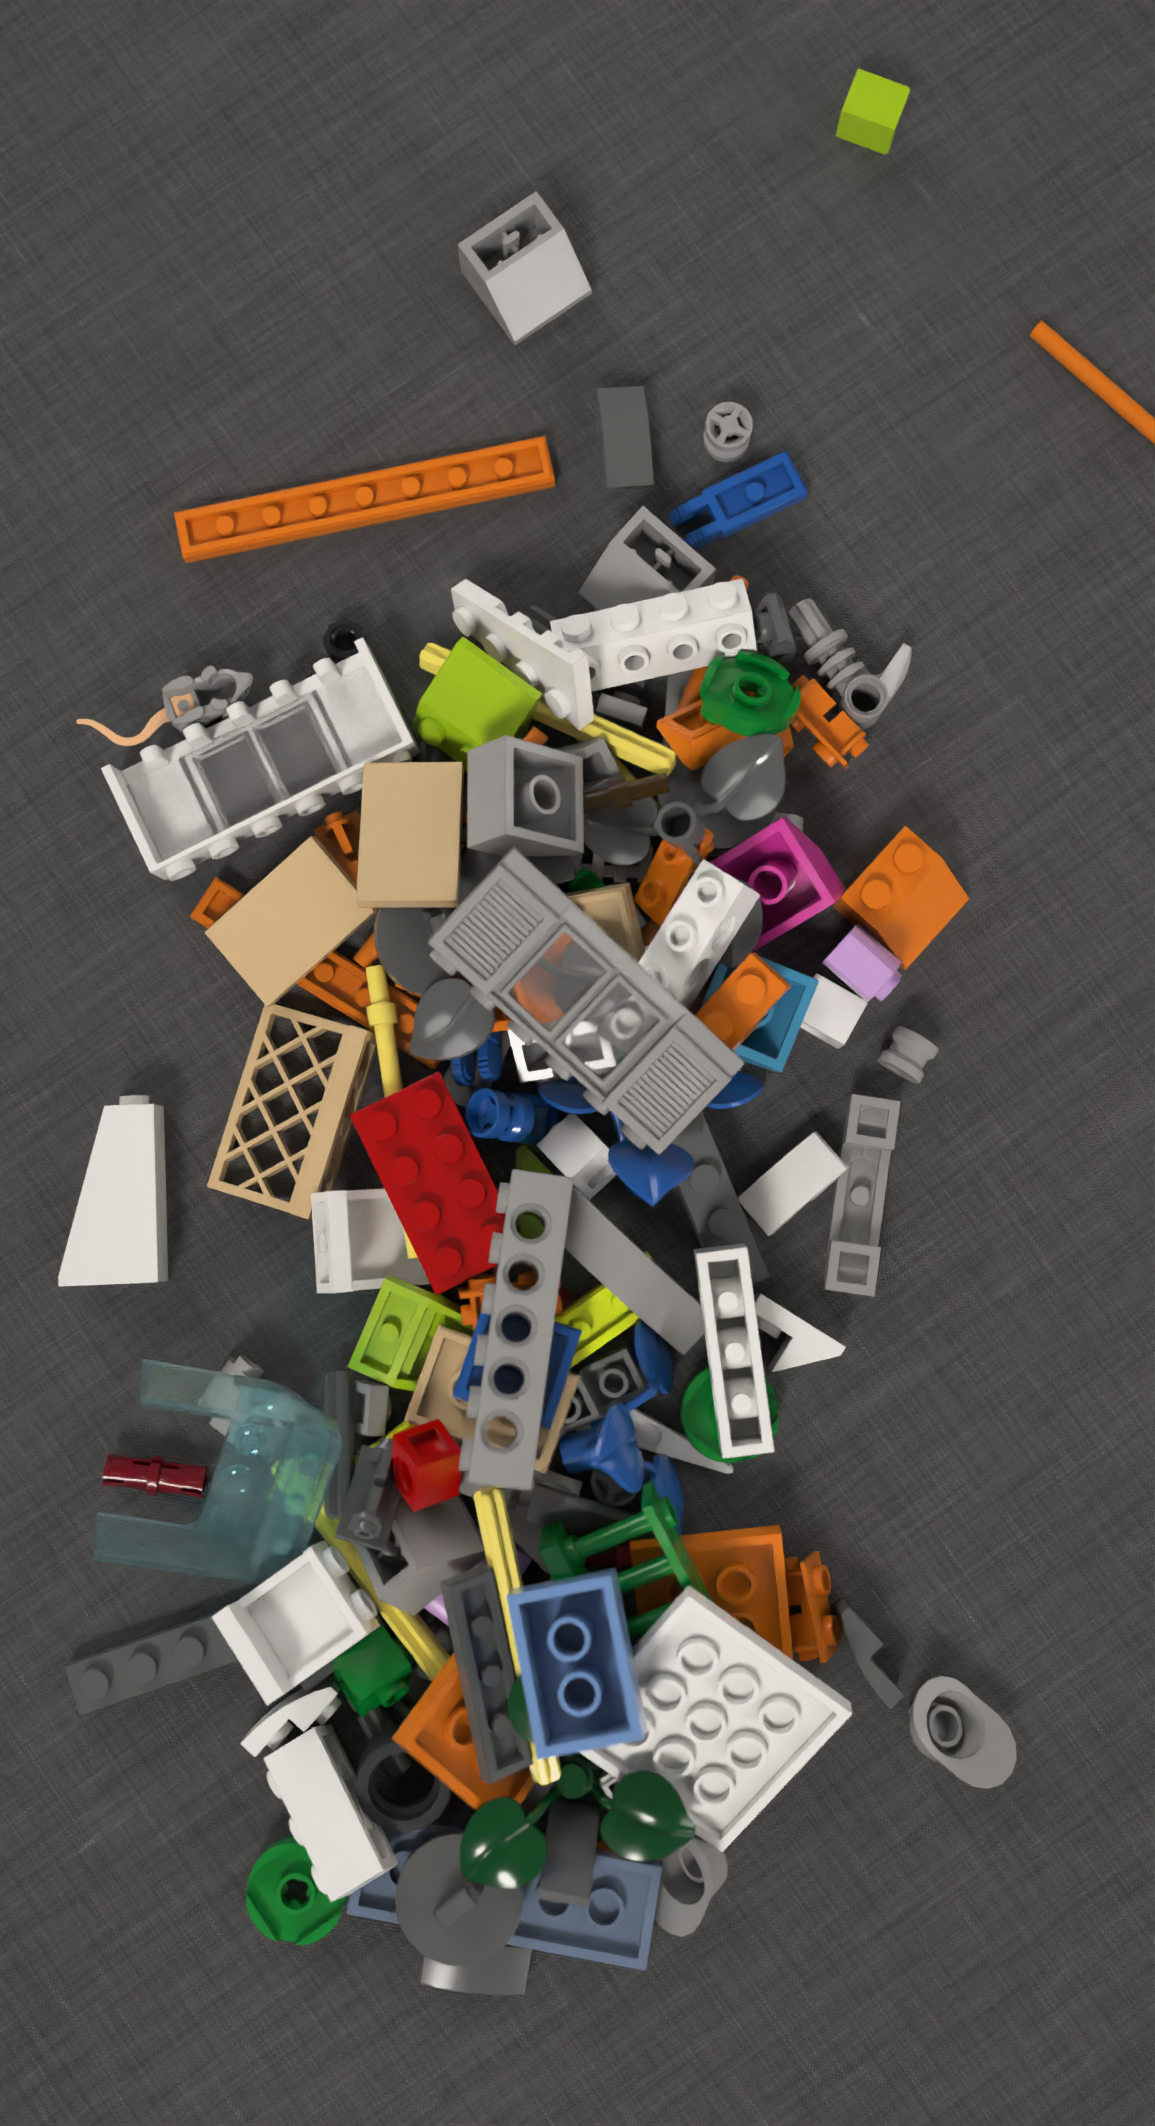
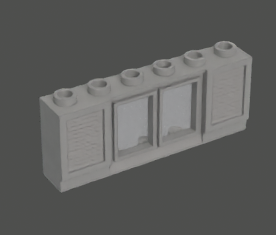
M515 846L428 940V943L434 948L429 955L441 968L452 976L457 970L473 984L468 991L485 1008L492 1011L497 1005L511 1018L507 1027L526 1045L530 1046L536 1041L549 1053L545 1062L564 1080L568 1081L572 1075L587 1088L582 1094L584 1098L604 1116L611 1110L625 1123L620 1128L622 1133L641 1150L649 1145L660 1155L745 1064L733 1049L728 1048L707 1025L683 1006L663 984L653 978L638 964L632 955L608 936L587 913L578 908L561 892L557 885L533 866Z

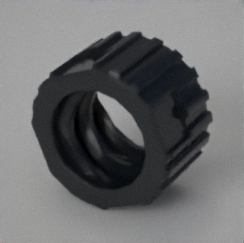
M340 618L328 624L327 631L323 637V644L328 656L337 663L359 653L356 645L352 650L343 651L337 649L335 641L339 636L350 634L354 635L356 640L363 637L367 643V638L359 623L352 622L346 618Z

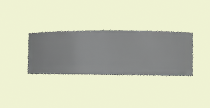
M851 1094L839 1154L840 1159L847 1165L848 1169L835 1180L825 1267L824 1289L875 1297L881 1247H878L890 1155L895 1147L901 1101Z
M573 1185L564 1248L639 1318L684 1355L705 1333L701 1303L682 1285H679Z

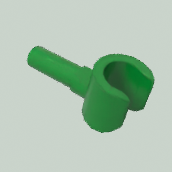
M583 867L566 887L576 892L605 887V885L595 872L587 867Z

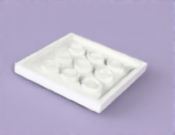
M688 1585L632 1648L647 1723L644 1739L581 1751L580 1753L618 1780L627 1773L637 1770H650L665 1777L678 1791L688 1815L696 1826L695 1834L710 1845H713L720 1852H723L852 1715L851 1702Z

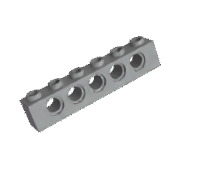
M512 1169L510 1183L500 1182L496 1212L505 1214L503 1233L493 1232L488 1262L498 1264L496 1283H485L481 1310L482 1314L491 1315L488 1335L478 1334L474 1365L484 1366L481 1387L470 1386L466 1417L476 1418L473 1440L463 1438L458 1469L468 1471L467 1483L530 1491L532 1488L573 1178ZM526 1215L535 1216L542 1222L544 1233L536 1239L523 1238L516 1230V1221ZM518 1265L528 1266L535 1272L537 1284L529 1290H518L509 1282V1271ZM513 1315L524 1318L530 1327L528 1338L521 1342H512L506 1339L501 1332V1323L505 1318ZM506 1366L517 1369L523 1379L521 1390L511 1395L498 1391L493 1382L495 1372ZM496 1418L509 1420L516 1431L514 1442L504 1448L493 1446L486 1437V1427L489 1422Z

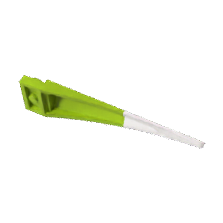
M388 1274L384 1279L347 1367L391 1387L414 1392L438 1325L472 1337L475 1330H473L472 1325L462 1326L461 1308L458 1304L441 1294H433ZM634 1408L629 1412L634 1424L635 1438L639 1448L665 1454L666 1456L722 1473H733L731 1463L717 1462L701 1455L691 1446L686 1437L642 1411ZM608 1411L604 1412L602 1417L606 1416ZM590 1423L576 1429V1431L591 1428Z

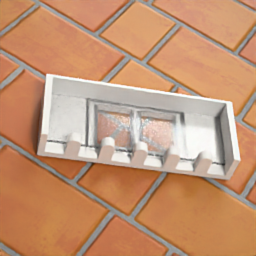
M363 637L354 641L359 653L337 664H334L331 658L321 659L313 665L316 672L315 675L293 686L287 680L277 681L269 687L273 696L251 707H248L243 701L236 702L226 708L229 718L207 729L200 723L192 724L183 730L185 740L165 750L157 745L148 746L140 751L143 761L123 771L110 764L101 768L150 873L170 881L184 878L196 870L195 865L211 857L212 859H220L234 853L239 849L238 842L252 835H255L256 838L268 836L282 827V820L296 813L299 816L312 814L326 805L324 799L340 791L343 795H347L362 789L364 763L412 762L411 757L421 753L371 648Z

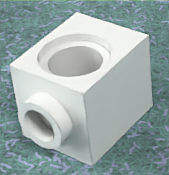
M816 973L812 978L819 980V983L800 1028L839 1049L845 1045L868 1002Z
M570 1113L561 1122L555 1124L537 1144L565 1177L573 1178V1185L589 1200L617 1175L608 1162V1147L576 1114Z

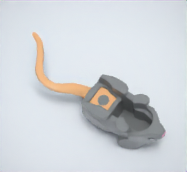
M211 665L202 671L201 676L194 679L190 676H182L172 680L162 688L165 708L150 718L141 733L134 737H121L103 724L91 719H78L76 723L92 726L112 742L122 746H132L144 742L166 722H171L172 726L180 732H183L186 727L195 723H200L206 727L220 716L223 719L229 718L226 708L240 701L245 702L253 683V676L249 672H237L230 669H220L217 671Z

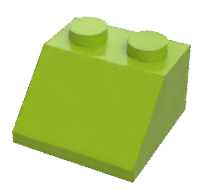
M462 637L456 643L420 699L411 729L417 732L429 745L436 746L455 761L462 762L464 770L468 772L469 750L505 735L523 740L542 693L465 637Z

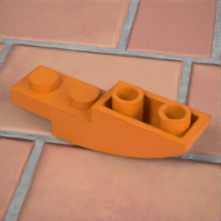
M752 952L694 1016H697L728 1048L735 1051L762 1022L761 1019L792 986L757 953Z

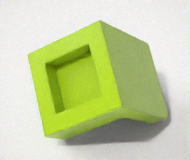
M858 68L842 107L835 136L876 152L888 154L897 124L908 99L910 88Z

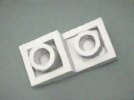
M816 1131L762 1175L738 1197V1200L763 1231L770 1236L779 1230L808 1202L818 1197L848 1167Z
M334 1677L322 1680L309 1692H306L304 1688L297 1691L264 1715L249 1730L240 1744L256 1757L266 1745L274 1751L294 1727L288 1719L303 1732L315 1720L322 1726L342 1703L336 1697L341 1688Z

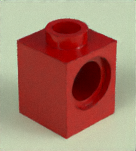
M439 1418L393 1434L390 1479L413 1512L459 1496L461 1470L458 1469L461 1448Z

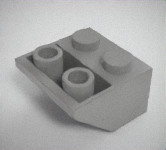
M537 191L458 244L462 274L514 346L592 294V289L563 226Z
M642 506L610 541L579 590L578 595L598 611L616 607L620 604L634 603L665 596L670 593H679L713 585L716 568L647 508Z
M460 1493L459 1496L415 1512L412 1511L406 1500L400 1495L385 1552L354 1543L379 1600L413 1616L442 1593L440 1581L471 1570L486 1557L482 1536Z

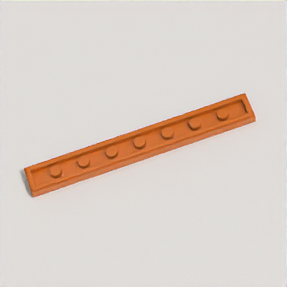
M541 436L174 512L182 557L186 563L552 488L555 487V478L546 437Z

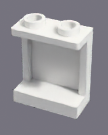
M385 1188L311 1193L317 1293L353 1292L354 1290L381 1288L388 1274L413 1285L430 1284L419 1259H408L404 1228Z
M325 1540L310 1546L303 1551L301 1556L244 1597L212 1616L215 1624L267 1706L380 1627L375 1618L377 1609L374 1602L364 1590L356 1589L347 1575L349 1566L346 1559L335 1546L329 1547Z

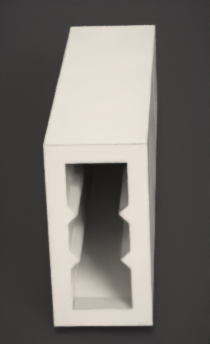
M147 1095L120 1096L119 1105L104 1106L58 1276L59 1286L168 1281L164 1106L149 1104V1096Z

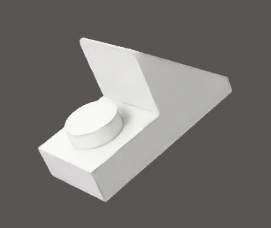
M757 1292L754 1295L758 1328L776 1339L781 1332L787 1334V1337L769 1364V1370L775 1372L841 1356L846 1348L844 1345L764 1295Z

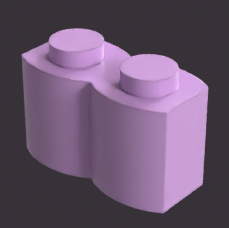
M859 923L855 925L822 962L866 1002L870 1001L873 996L882 1002L901 981L900 978L903 976L897 971L901 961Z

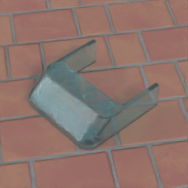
M143 1359L140 1367L139 1405L231 1421L200 1517L191 1524H177L97 1512L94 1528L93 1560L262 1584L301 1556L308 1547L342 1450L341 1430L338 1423L324 1412L274 1381Z

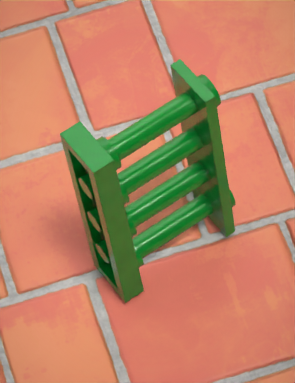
M652 1481L643 1485V1511L580 1538H577L574 1534L568 1536L560 1520L548 1524L541 1529L539 1554L553 1580L588 1574L584 1566L586 1557L653 1530L665 1554L617 1573L621 1594L675 1573L683 1590L689 1585L713 1602L675 1527L679 1525L672 1502L667 1496L660 1498ZM673 1602L626 1620L630 1641L643 1637Z

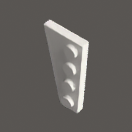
M467 579L451 588L455 609L452 612V617L456 626L464 635H472L484 646L488 655L499 663L503 662L514 674L541 692V697L546 701L547 706L556 717L560 719L565 717L578 730H581L594 720L587 653L577 647L568 653L561 648L563 646L561 637L549 630L541 635L536 633L530 618L519 611L509 616L501 600Z

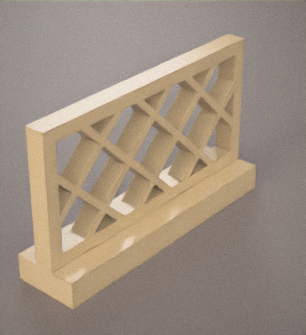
M276 1004L269 1007L264 1005L207 1187L312 1220L311 1193L333 1191L354 1125L349 1115L357 1112L377 1051L375 1034L366 1029L352 1025L348 1026ZM276 1016L290 1019L299 1037L278 1049L270 1036ZM302 1023L314 1026L315 1028L306 1032ZM326 1031L341 1034L342 1038L337 1054L321 1062L310 1040ZM304 1045L314 1067L291 1078L281 1057ZM267 1047L269 1054L263 1057L265 1049ZM274 1061L284 1083L262 1095L255 1081L258 1071ZM332 1067L330 1076L328 1077L325 1070ZM318 1074L325 1087L322 1101L306 1108L296 1086ZM289 1091L299 1113L277 1125L267 1102ZM252 1093L255 1100L248 1103ZM259 1107L270 1130L247 1141L241 1129L244 1115ZM318 1113L314 1124L311 1116ZM304 1121L311 1135L308 1146L292 1155L281 1133ZM274 1137L285 1160L263 1172L252 1149ZM237 1140L240 1146L234 1149ZM244 1154L255 1177L238 1186L224 1182L229 1162ZM303 1159L301 1168L299 1170L296 1163ZM288 1167L296 1182L290 1202L275 1198L266 1180ZM259 1184L263 1194L250 1190V1188Z

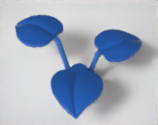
M738 1070L706 1107L727 1109L743 1105L764 1091V1083L759 1082L758 1079L750 1074ZM605 1072L598 1076L603 1080L608 1073ZM573 1075L568 1081L561 1078L560 1080L547 1083L533 1084V1090L536 1089L543 1100L561 1111L573 1114H586L598 1111L584 1098L582 1094L587 1088ZM610 1110L618 1143L614 1144L608 1151L609 1165L623 1181V1188L628 1194L642 1198L651 1206H654L670 1189L691 1175L694 1168V1159L683 1148L671 1143L660 1155L649 1145L641 1150L630 1140L627 1141V1137L620 1130L623 1122Z
M640 1318L636 1320L635 1351L641 1370L648 1379L646 1389L624 1404L612 1405L606 1416L590 1423L591 1428L563 1435L560 1440V1451L563 1463L570 1474L599 1468L612 1476L622 1488L630 1493L641 1490L645 1473L650 1478V1482H653L660 1498L667 1496L672 1502L679 1525L675 1527L679 1535H682L684 1494L677 1469L665 1454L656 1455L654 1457V1465L650 1462H643L642 1454L635 1438L634 1424L629 1414L631 1410L655 1396L659 1390L664 1395L671 1393L674 1382V1364L668 1342Z

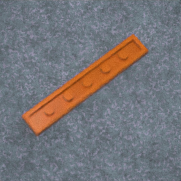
M215 877L190 915V918L209 929L240 901L245 894ZM333 951L297 983L298 986L375 1033L374 1027H369L366 1007L370 1006L371 1003L366 970L338 952ZM388 984L390 1002L396 1004L398 1023L394 1024L397 1048L436 1071L441 1063L440 1060L421 1058L409 1051L413 1036L415 1012L419 1003Z

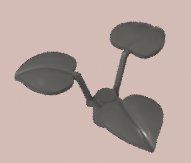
M774 734L753 735L728 744L715 753L707 762L701 778L703 789L711 797L718 799L713 804L703 805L698 803L692 809L683 802H671L665 805L658 813V807L654 798L648 797L632 801L633 807L613 811L612 807L584 813L585 845L608 863L617 866H632L644 861L651 850L650 836L660 835L675 848L685 850L686 854L698 868L703 859L698 853L696 846L705 835V823L702 819L704 815L717 813L726 806L730 814L735 818L743 821H752L767 816L780 803L786 786L782 739ZM736 879V880H738L739 882H741V883H743L744 885H746L747 887H749V888H751L752 890H754V889H753L748 883H746L745 881L740 880V879ZM759 898L719 960L721 964L728 968H737L752 953L759 940L763 924V909Z
M468 848L460 865L459 905L504 856ZM577 942L571 943L565 950L563 967L556 966L542 957L535 963L550 974L559 976L553 993L556 1004L564 1013L606 971ZM458 978L440 980L424 993L417 1006L409 1051L421 1058L440 1061L466 1056L480 1048L492 1033L496 1021L494 1009L490 1011L477 1001L468 991L471 986L464 980ZM618 982L582 1021H592L607 1016L630 998L632 994Z

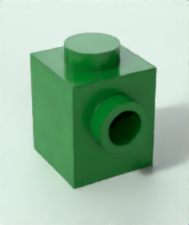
M381 1626L332 1660L333 1677L360 1717L363 1718L381 1704L384 1707L395 1704L408 1692V1685L412 1683L411 1663L414 1661V1658L397 1636L392 1639L385 1628Z

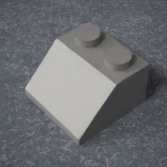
M507 735L469 750L467 848L505 856L514 846L524 857L566 856L584 853L583 757Z

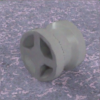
M722 402L712 408L708 413L703 435L704 447L711 457L721 462H733L745 454L753 430L752 417L749 411L741 404L735 402ZM735 435V438L726 441L727 437Z
M896 1026L891 1034L893 1039L889 1049L881 1051L877 1061L896 1075L919 1084L924 1077V1065L927 1060L935 1058L939 1049L932 1042L910 1029Z

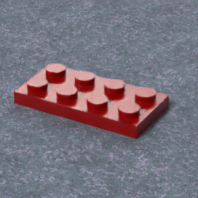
M437 1072L349 1115L435 1294L439 1295L497 1266L498 1264L488 1263L493 1232L503 1233L505 1214L496 1212L498 1190L441 1073Z

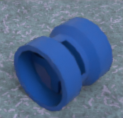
M481 1088L470 1097L466 1106L465 1120L470 1133L476 1137L498 1138L505 1142L519 1143L525 1140L531 1133L535 1120V1111L530 1099L522 1094H504L499 1090Z

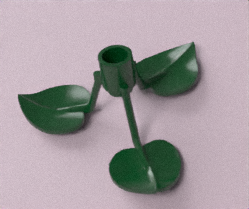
M520 1674L509 1694L508 1714L514 1729L524 1739L534 1743L522 1676ZM580 1752L560 1755L559 1762L562 1772L560 1779L554 1781V1785L550 1787L547 1794L527 1817L520 1803L509 1796L491 1799L478 1808L468 1822L461 1840L460 1866L462 1874L467 1880L497 1888H518L531 1882L539 1875L547 1856L546 1838L533 1824L543 1815L559 1794L568 1798H579L589 1790L593 1791L600 1804L610 1809L601 1823L603 1840L615 1853L631 1860L648 1861L673 1854L694 1837L696 1826L688 1815L678 1791L672 1783L660 1774L650 1770H637L627 1773L617 1781L613 1790V1799H611L603 1790L602 1782L594 1778L597 1769L596 1764Z

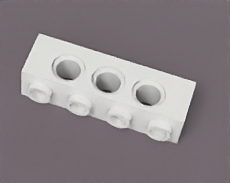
M703 859L638 964L653 978L663 984L689 1010L760 897V894ZM632 995L613 1012L604 1017L595 1033L627 1054L659 1019Z
M744 1243L694 1249L718 1439L722 1457L731 1458L774 1452L748 1249Z

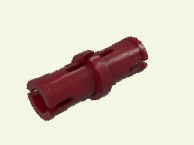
M108 1454L104 1465L102 1484L107 1487L144 1490L148 1496L157 1497L160 1492L203 1498L208 1466L164 1461L163 1456L155 1455L151 1460Z

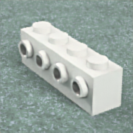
M743 578L550 621L552 632L562 639V649L569 653L577 647L588 654L591 692L706 667L714 658L725 654L723 660L736 658L739 651L757 653L752 610Z

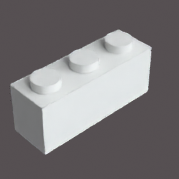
M332 1724L313 1727L263 1758L269 1769L267 1772L268 1784L273 1793L278 1798L283 1799L291 1816L289 1818L291 1833L301 1846H305L313 1863L311 1867L313 1880L318 1889L323 1894L328 1895L331 1902L350 1895L399 1865L382 1827L372 1822L360 1807L355 1790L357 1776Z

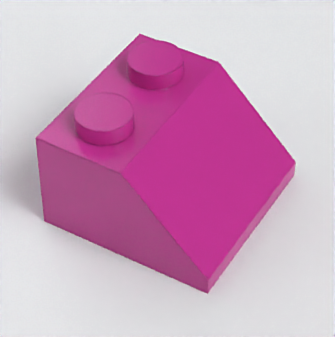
M785 816L709 862L731 877L745 881L755 892L760 894L763 924L759 940L753 951L833 905L846 891V888L822 850Z

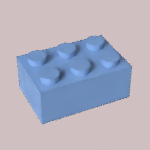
M616 1568L517 1587L507 1594L506 1597L537 1760L643 1740L647 1730V1723Z

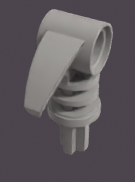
M808 598L798 602L789 610L788 615L810 648L804 654V659L808 664L820 663L822 667L818 670L817 674L820 678L829 677L831 680L826 688L829 692L838 690L841 695L838 705L839 713L843 710L861 730L873 726L883 710L894 698L905 679L911 661L912 647L903 643L885 670L879 675H873L868 672L863 662H853L852 658L856 654L854 648L845 649L843 647L848 638L844 629L833 632L812 599ZM855 694L869 696L874 703V710L869 712L858 710L854 707L851 696Z

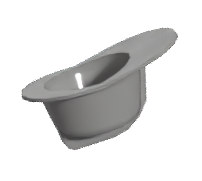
M938 1676L927 1680L918 1689L913 1704H911L907 1712L910 1715L909 1730L911 1737L919 1751L929 1759L940 1762L957 1778L972 1787L989 1789L1003 1784L1013 1773L1017 1760L1016 1742L1009 1726L1004 1720L973 1694L967 1686L955 1678Z
M696 1834L678 1851L663 1858L655 1859L662 1861V1872L654 1919L668 1933L681 1937L691 1934L697 1929L711 1897L722 1887L728 1875V1863L724 1851L720 1852L716 1847L710 1845Z

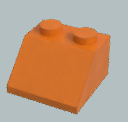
M904 826L839 898L833 908L852 925L855 926L859 923L901 961L900 967L905 971L969 900V897L943 858L907 826Z

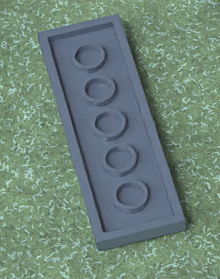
M436 1819L425 1828L410 1832L392 1831L382 1827L399 1865L351 1893L347 1914L399 1924L395 1906V1894L400 1873L408 1858L427 1840L443 1833L464 1832L467 1824ZM596 1849L589 1907L537 1899L540 1871L539 1875L531 1882L522 1886L523 1907L517 1929L507 1945L646 1971L661 1879L662 1861H636L624 1858L615 1852Z

